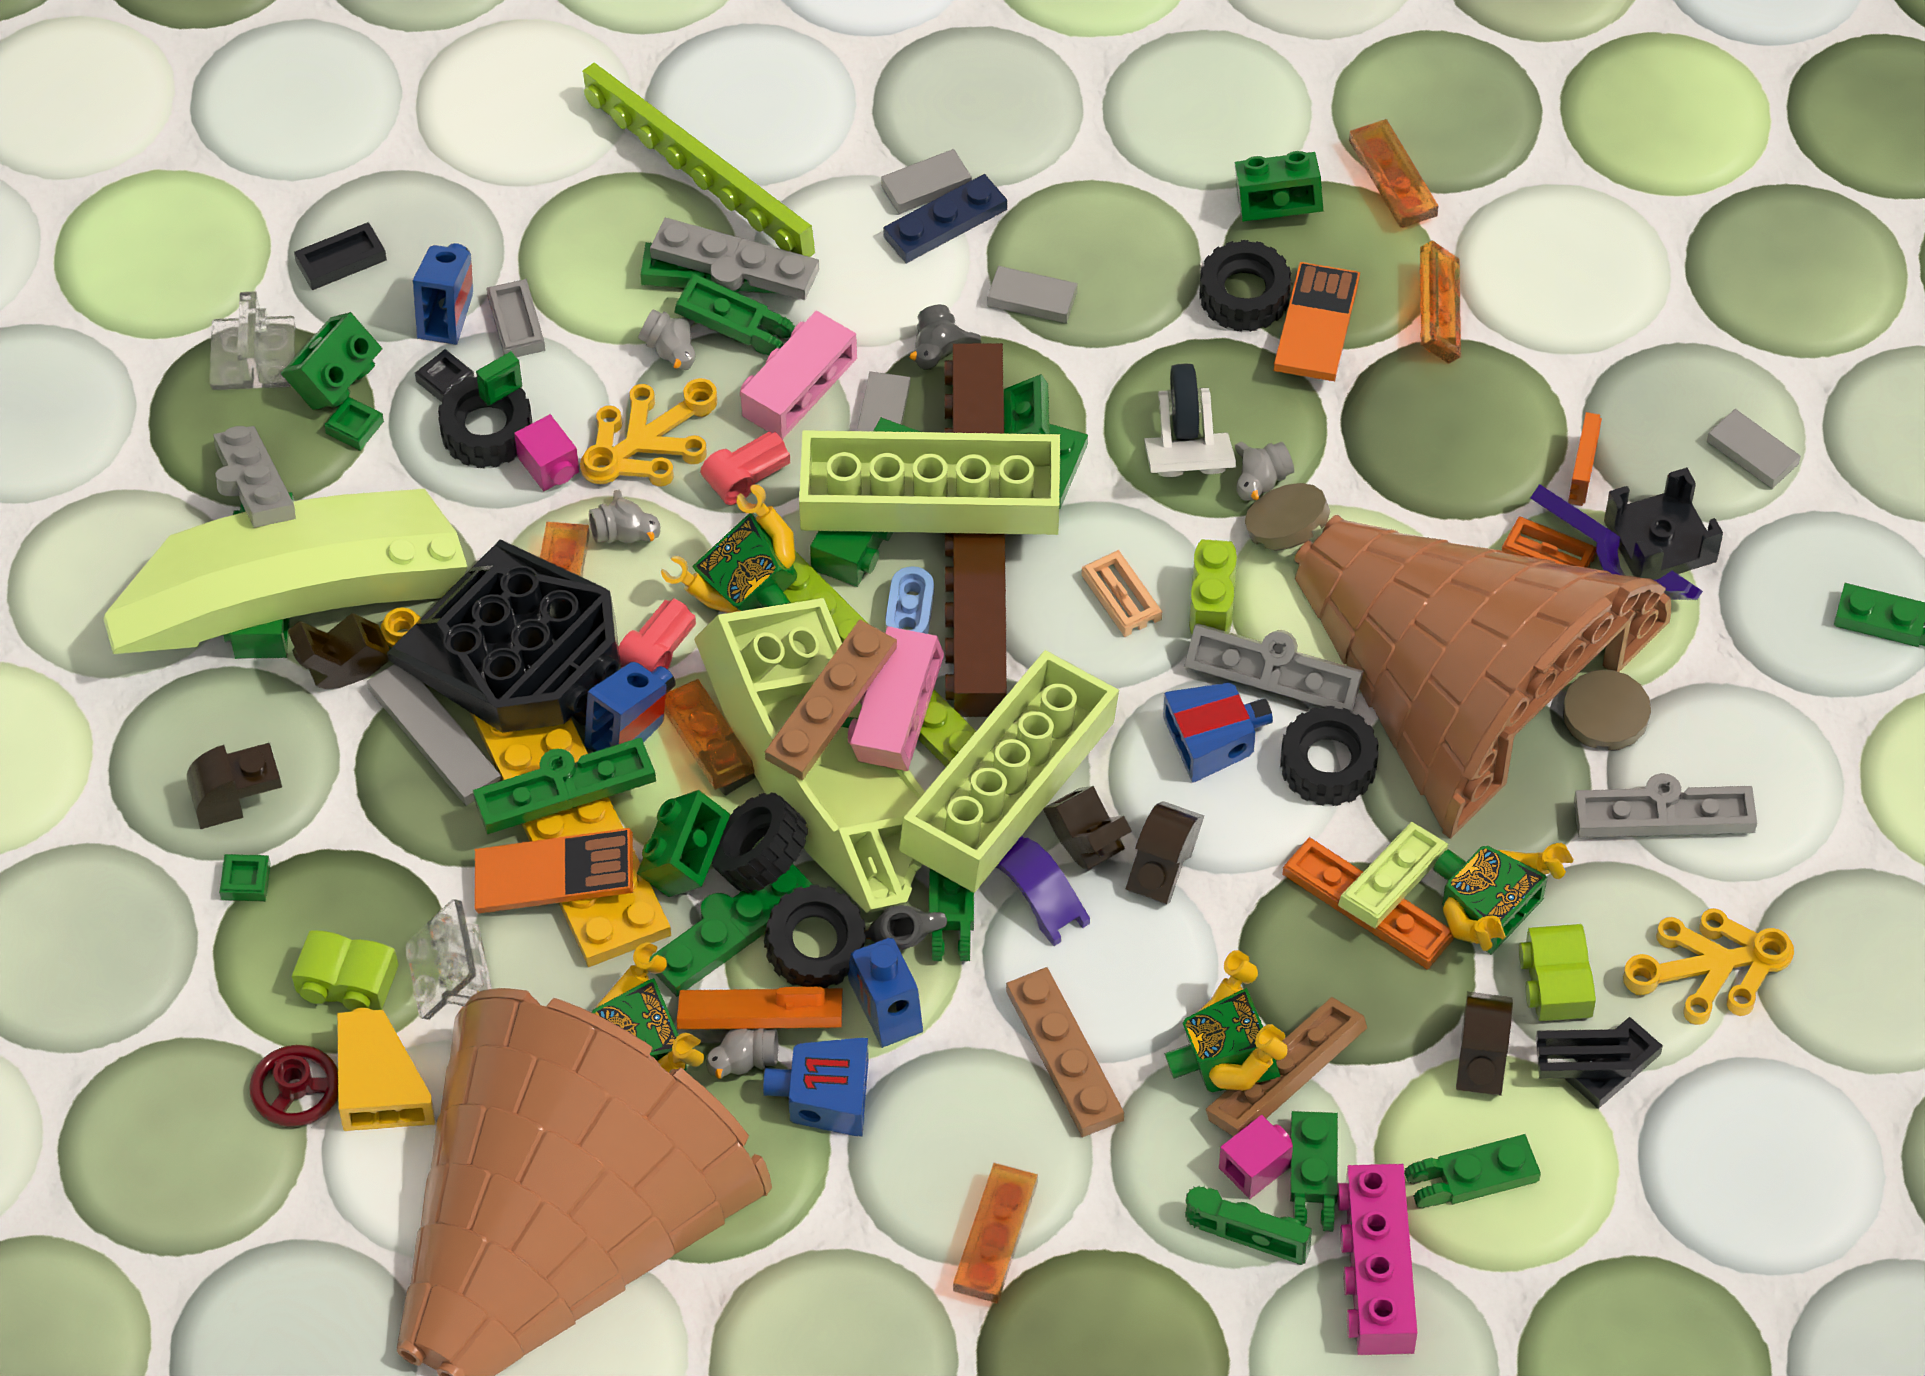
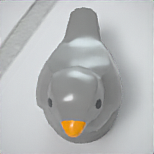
M653 309L647 317L638 339L646 342L647 347L656 348L658 356L666 361H670L675 369L689 370L695 361L696 356L691 345L690 327L694 324V321L685 317L670 318L668 313H660Z
M1243 442L1235 444L1237 453L1243 459L1242 473L1237 481V492L1243 501L1258 500L1261 493L1269 492L1274 488L1276 481H1283L1287 475L1294 473L1291 456L1283 442L1274 445L1269 443L1263 449L1251 448Z
M614 490L613 501L609 506L607 504H600L598 508L589 510L590 528L596 543L605 541L609 544L615 540L623 543H633L639 540L651 542L660 535L661 527L657 517L644 513L637 504L624 499L620 490Z
M730 1029L721 1045L714 1048L707 1056L706 1066L709 1073L721 1079L730 1073L738 1075L747 1073L754 1066L759 1069H765L766 1066H776L778 1061L777 1029Z

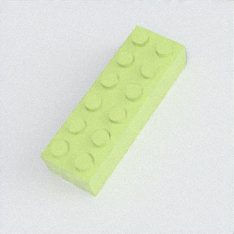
M802 430L799 492L800 529L804 531L1058 535L1060 434Z
M1044 650L904 816L899 851L975 893L1113 725L1119 689Z

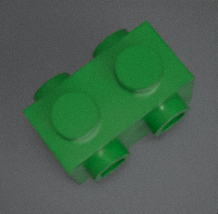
M1293 151L1283 156L1267 158L1253 156L1243 161L1234 162L1237 197L1242 222L1324 212L1321 175L1315 152Z
M351 312L337 315L328 319L280 374L312 410L327 406L335 408L350 395V390L348 389L355 380L366 376L374 368L375 362L373 359L383 348Z
M700 790L668 799L658 810V822L651 838L643 847V859L637 874L667 897L702 887L730 813Z

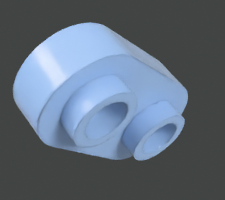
M911 566L902 568L894 574L891 580L886 612V629L887 626L899 629L911 627L913 629L910 631L928 634L934 599V581L928 571L920 567ZM909 592H917V593H919V594L916 595V596H914V595H907V593H909Z

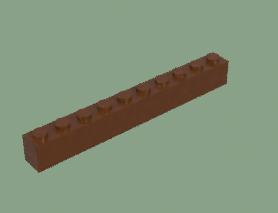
M1003 343L953 344V360H945V386L953 385V394H945V419H953V428H945V433L1004 434ZM945 533V557H954V566H945V592H954V602H945V628H954V638H945V664H954V674H945L946 700H954V709L962 717H989L1007 695L1005 534Z

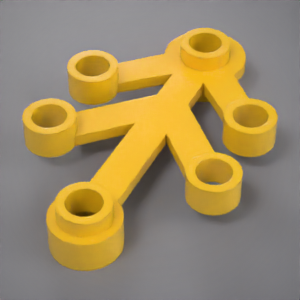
M703 378L691 380L684 387V401L646 425L648 411L653 409L655 405L654 390L647 384L635 385L629 393L631 413L627 438L614 447V433H617L622 427L621 412L615 406L600 408L596 414L598 427L596 444L585 451L580 461L583 477L594 484L610 483L619 475L649 477V481L653 485L662 487L670 484L674 478L673 465L670 460L663 457L655 458L652 461L628 458L637 452L682 455L683 460L688 464L703 462L707 456L706 442L703 438L695 435L686 438L661 436L693 415L698 417L709 415L717 406L716 386L710 380ZM640 396L648 397V399L643 401L637 400L636 398ZM606 418H614V419H615V420L612 421V422H604V421H603V420L606 419ZM690 448H699V449H700V450L697 451V452H689V451H688V449H690ZM660 469L667 471L664 474L654 473L655 471Z
M1712 908L1706 910L1701 916L1699 930L1702 935L1686 928L1679 919L1674 917L1664 918L1658 925L1656 938L1660 945L1666 948H1676L1680 945L1699 956L1659 964L1657 960L1649 955H1635L1625 965L1623 981L1632 993L1646 995L1653 992L1659 983L1707 974L1696 994H1692L1686 999L1683 1010L1684 1017L1688 1022L1701 1025L1709 1020L1713 1006L1712 1002L1732 970L1751 965L1741 985H1735L1729 991L1727 1007L1730 1012L1738 1016H1745L1751 1013L1756 1000V992L1769 972H1778L1788 967L1793 959L1794 947L1788 935L1780 929L1766 928L1756 933L1728 919L1723 911ZM1714 920L1720 923L1721 926L1713 928L1706 922ZM1664 930H1675L1678 935L1668 936L1664 933ZM1725 936L1742 947L1729 950L1709 939L1715 940ZM1764 950H1774L1778 955L1767 954ZM1644 976L1648 979V981L1641 982L1636 980L1634 977ZM1737 996L1745 997L1748 1003L1740 1004L1734 998ZM1691 1006H1702L1705 1009V1012H1694L1691 1009Z

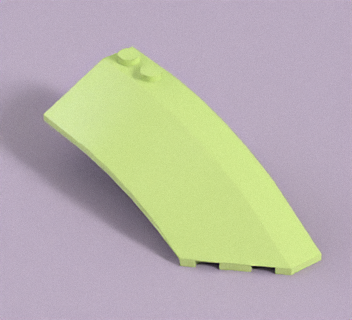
M425 489L344 494L293 502L296 515L294 520L254 528L247 513L243 512L170 535L107 610L103 619L113 654L198 647L201 641L290 617L374 603L442 598L465 575L467 570L466 560L457 532Z
M824 598L717 615L694 640L728 724L762 789L766 794L772 792L778 796L780 795L806 820L808 835L805 838L804 849L866 913L904 905L912 891L910 886L916 871L922 866V863L899 851L903 818L925 793L910 770L903 771L859 762L851 744L848 743L849 728L840 727L803 780L765 760V750L842 644ZM860 701L848 717H859L862 708Z

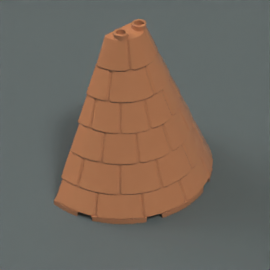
M1334 515L1326 523L1322 534L1314 543L1311 541L1305 542L1299 548L1294 558V561L1299 564L1295 580L1315 614L1321 620L1343 664L1364 671L1359 689L1368 707H1372L1375 710L1420 795H1425L1439 825L1443 829L1442 833L1450 839L1507 784L1514 736L1605 647L1602 666L1608 670L1620 672L1670 622L1671 598L1663 593L1666 588L1652 579L1611 574L1604 570L1559 564L1548 559L1507 554L1495 549L1454 544L1443 539L1402 534L1392 529L1347 521L1339 515Z
M511 988L488 989L472 995L465 1004L466 1007L462 1006L457 1013L453 1026L451 1053L446 1068L441 1112L436 1123L431 1169L426 1180L421 1227L417 1231L411 1283L406 1292L397 1343V1352L403 1359L417 1366L424 1363L437 1370L439 1376L497 1375L524 1355L575 1325L576 1320L624 1292L627 1284L724 1225L725 1219L762 1196H767L772 1188L770 1174L762 1156L754 1154L751 1158L743 1147L749 1137L747 1132L721 1102L685 1070L679 1068L667 1072L650 1055L652 1046L594 1013L553 998L545 1007L540 1005L531 996L529 991Z

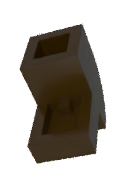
M354 613L348 615L327 633L302 621H299L288 630L294 646L292 651L295 659L302 667L309 669L315 685L319 688L337 689L364 680L389 662L387 652L390 649L379 625Z
M270 742L228 754L224 745L215 747L199 756L187 771V782L200 829L244 818L239 799L282 788Z
M1094 786L1078 788L1043 809L1060 843L1073 860L1087 870L1123 851L1125 847L1120 838L1132 832L1125 816L1109 817Z
M1165 801L1157 803L1151 810L1135 847L1138 851L1125 889L1165 904L1170 903L1183 862L1192 856L1205 815Z
M1467 991L1456 1090L1502 1096L1511 1029L1512 997Z

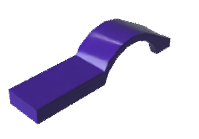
M1539 484L1530 499L1596 541V552L1604 571H1608L1611 574L1625 575L1620 567L1618 557L1621 537ZM1672 570L1660 579L1654 580L1666 588L1663 593L1669 596L1671 600H1698L1703 592Z
M1021 836L995 868L1000 869L1010 877L1020 889L1037 919L1040 931L1053 946H1056L1061 942L1059 929L1073 920H1076L1084 928L1090 924V917L1063 871L1051 855L1037 842L1028 837L1024 838Z

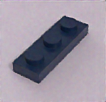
M983 174L884 226L883 237L907 264L1006 211L1007 199L986 174Z

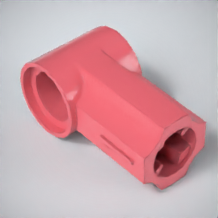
M769 431L734 452L728 449L714 452L704 461L700 473L725 504L735 505L737 504V496L740 493L747 498L751 493L750 487L790 464V454L781 437L776 432L772 433Z
M674 598L670 601L664 600L639 632L632 630L621 641L619 645L621 667L623 668L630 662H637L650 672L659 666L668 669L672 661L673 652L696 625L695 615L689 611L684 603Z

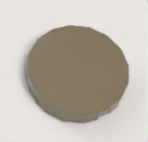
M1305 483L1288 484L1273 489L1256 500L1247 511L1245 524L1252 542L1256 545L1263 543L1266 549L1271 550L1288 549L1310 540L1314 536L1312 531L1319 525L1322 529L1328 521L1330 509L1323 491L1315 485Z
M1594 670L1579 676L1568 687L1563 702L1564 723L1572 736L1584 745L1596 749L1598 745L1608 747V750H1620L1634 744L1645 733L1651 715L1649 696L1642 685L1629 675L1614 670Z

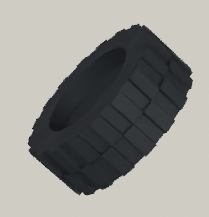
M1249 240L1228 242L1222 247L1218 246L1215 248L1213 253L1206 257L1204 266L1201 267L1199 290L1201 306L1204 311H1207L1208 317L1212 321H1217L1224 328L1229 327L1233 328L1234 331L1241 332L1242 330H1249L1251 332L1257 331L1258 328H1267L1275 320L1278 321L1282 317L1283 311L1287 310L1290 299L1291 270L1289 266L1287 267L1286 259L1283 255L1280 256L1276 249L1267 247L1262 242H1249ZM1249 273L1261 277L1265 282L1266 288L1261 296L1239 298L1230 295L1226 291L1225 281L1231 275Z
M470 376L463 379L464 381L454 384L451 390L444 394L442 404L438 408L441 438L445 449L450 451V455L455 460L459 459L462 461V464L467 466L474 465L477 468H485L487 466L499 467L500 464L515 460L517 450L514 433L533 423L529 398L526 399L525 391L519 388L487 406L479 396L477 377L471 378ZM480 408H497L502 410L506 416L504 428L488 435L473 434L465 426L467 415Z
M1326 706V708H1311L1305 714L1302 712L1296 716V720L1293 723L1290 722L1286 728V735H1283L1280 767H1282L1284 781L1287 780L1289 788L1294 793L1297 792L1301 795L1302 799L1316 802L1317 805L1332 804V806H1338L1343 802L1348 801L1350 803L1356 800V797L1360 794L1363 795L1368 790L1369 784L1373 783L1377 770L1379 743L1378 739L1374 736L1372 726L1367 725L1362 716L1359 714L1355 715L1346 708L1338 709L1335 706ZM1319 740H1336L1348 747L1351 753V761L1340 772H1323L1315 769L1309 762V748Z
M762 793L755 798L752 797L746 800L743 805L734 809L730 815L712 860V867L740 892L743 890L746 893H752L754 890H762L765 886L776 882L782 874H785L793 862H796L800 856L799 853L804 848L805 838L808 835L807 822L787 801L776 793Z
M810 885L807 888H802L801 886L795 888L790 894L786 893L780 898L779 904L774 905L767 922L764 948H767L766 957L768 962L772 963L774 971L779 977L782 975L793 986L796 984L802 987L828 988L830 985L840 984L843 982L844 977L848 975L850 954L855 950L863 948L866 935H864L866 926L864 919L860 917L859 908L856 904L853 905L850 898L846 894H840L835 891V888L829 886L827 888L819 887V885ZM809 917H818L828 921L834 927L837 934L835 948L828 955L819 958L808 957L802 954L793 942V931L800 921Z

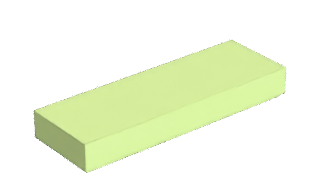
M1411 822L1341 895L1338 906L1376 929L1434 867L1436 861L1447 850L1449 844L1414 822Z

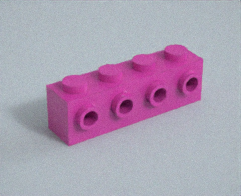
M1404 1164L1348 1165L1345 1183L1337 1184L1338 1210L1347 1211L1348 1223L1340 1227L1341 1252L1350 1253L1351 1267H1344L1345 1295H1353L1354 1309H1347L1348 1338H1356L1357 1355L1414 1354L1418 1332Z

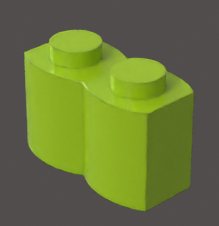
M1201 539L1195 549L1189 618L1191 634H1193L1196 624L1229 633L1231 631L1237 562L1236 549L1232 541Z
M1573 924L1528 928L1526 942L1519 943L1521 969H1529L1531 981H1526L1525 986L1528 1008L1536 1009L1538 1021L1593 1017L1596 996L1583 925Z
M311 930L307 935L298 958L292 979L296 992L303 999L311 1003L322 1004L325 1001H339L351 1011L357 1008L382 1010L399 964L395 949L387 945L369 940H351L345 936L327 931Z

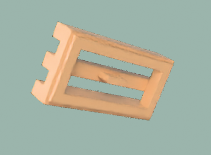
M1119 550L1082 567V577L1124 637L1131 635L1132 629L1138 627L1139 630L1147 627V622L1150 620L1154 623L1162 620V610ZM1114 565L1145 609L1144 611L1140 612L1121 582L1117 580L1108 566ZM1097 571L1100 573V575L1105 580L1109 588L1112 590L1116 598L1124 607V609L1130 616L1129 618L1126 616L1122 608L1119 606V604L1114 599L1110 591L1107 589L1103 581L1100 579V577L1096 573Z

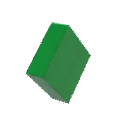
M512 351L476 371L479 396L487 406L523 386L520 362Z
M348 396L325 423V433L361 451L383 424V413Z
M225 854L219 891L221 900L266 902L271 866L269 855Z

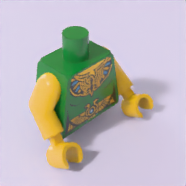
M754 484L750 487L751 492L757 497L758 503L756 504L749 503L741 493L737 496L739 509L749 514L692 566L696 573L691 574L688 572V565L684 558L672 556L671 560L681 566L682 574L675 577L662 569L663 579L671 584L682 582L685 584L684 590L704 605L725 613L791 603L783 592L797 579V572L793 566L795 561L794 534L773 506L767 507L764 504L766 493L760 485Z
M1555 843L1548 846L1544 852L1538 853L1496 850L1490 846H1481L1467 862L1451 850H1446L1436 861L1433 870L1448 881L1444 888L1442 906L1452 936L1458 940L1479 944L1483 951L1492 955L1543 901L1548 878L1546 874L1551 873L1555 879H1561L1565 875L1566 871L1562 864H1571L1574 861L1566 845Z
M648 942L642 943L637 946L633 954L635 965L629 967L591 1013L612 1022L652 1046L650 1055L667 1072L679 1068L686 1071V1064L693 1067L700 1066L704 1061V1054L692 1048L699 1045L701 1040L690 1033L678 1035L655 979L649 980L647 975L649 972L654 974L663 972L667 966L666 958L656 955L649 962L652 954L657 951V946Z
M1232 951L1224 961V970L1230 975V978H1224L1212 998L1197 1013L1185 1018L1182 1024L1189 1044L1164 1053L1173 1079L1199 1070L1207 1091L1218 1092L1227 1089L1247 1091L1255 1083L1281 1077L1276 1060H1282L1287 1055V1045L1282 1042L1285 1039V1033L1272 1024L1263 1027L1248 989H1242V983L1250 984L1256 980L1258 970L1254 964L1249 962V956L1241 951Z

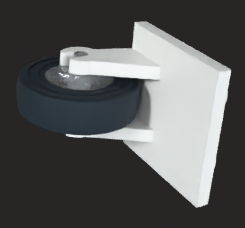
M1193 364L1172 365L1170 371V390L1158 392L1161 437L1144 438L1151 473H1158L1163 477L1180 476L1184 473L1183 471L1200 470L1205 474H1219L1226 471V468L1236 467V459L1229 434H1213L1209 388H1197L1196 371ZM1199 413H1202L1203 438L1194 439L1198 438ZM1170 415H1172L1174 434L1176 439L1180 440H1171Z

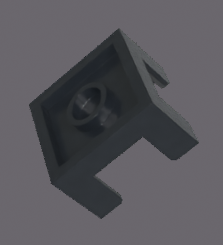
M1687 467L1670 472L1667 475L1664 493L1627 504L1630 492L1628 486L1609 491L1604 522L1609 530L1621 537L1618 548L1634 577L1656 580L1671 570L1680 574L1717 562L1723 531L1715 518L1710 519L1708 530H1706L1692 504L1696 483Z

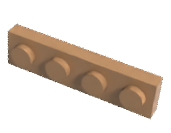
M859 619L765 750V760L803 780L897 648V639Z
M1048 967L1007 982L1006 992L1082 1138L1124 1121V1111Z
M1331 997L1282 1041L1287 1045L1288 1051L1284 1059L1276 1060L1281 1077L1255 1083L1247 1091L1227 1089L1206 1108L1209 1121L1230 1135L1235 1136L1260 1115L1267 1119L1367 1029L1364 1015Z

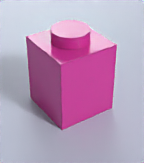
M551 414L514 433L517 457L543 492L555 485H562L568 482L574 475L580 473L577 448Z
M1260 1115L1220 1147L1219 1169L1251 1199L1290 1168L1293 1152L1292 1140L1281 1126L1277 1124L1273 1126L1263 1115Z

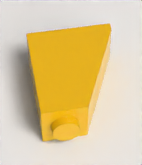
M357 1008L351 1012L337 1013L338 1103L343 1130L354 1131L436 1125L431 1094L384 1010Z

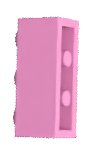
M816 310L806 322L802 321L794 328L791 338L780 349L776 348L771 352L765 366L755 376L751 375L745 380L740 390L742 417L768 432H776L783 440L857 359L856 333Z
M887 626L885 633L897 639V648L860 699L862 708L858 719L854 718L850 723L848 743L851 744L859 762L908 771L943 661L944 652L936 635Z

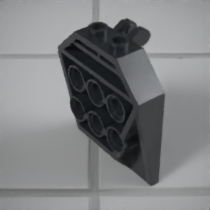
M501 539L387 652L390 662L502 733L563 725L572 716L581 725L585 726L588 691L617 672L621 666L616 617L610 591Z

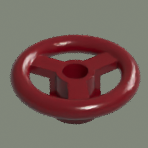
M307 1045L281 1047L266 1055L255 1067L249 1085L251 1101L260 1115L274 1124L286 1127L310 1124L326 1115L336 1103L338 1098V1068L326 1053L315 1047ZM305 1059L318 1064L323 1069L326 1077L312 1078L309 1064ZM274 1067L273 1076L279 1090V1095L270 1105L264 1096L263 1083L269 1071ZM294 1079H299V1080H300V1081H298V1082H296V1083H288V1082H290L291 1080H294ZM307 1093H325L322 1099L312 1108L298 1113H286L294 1099L302 1098Z

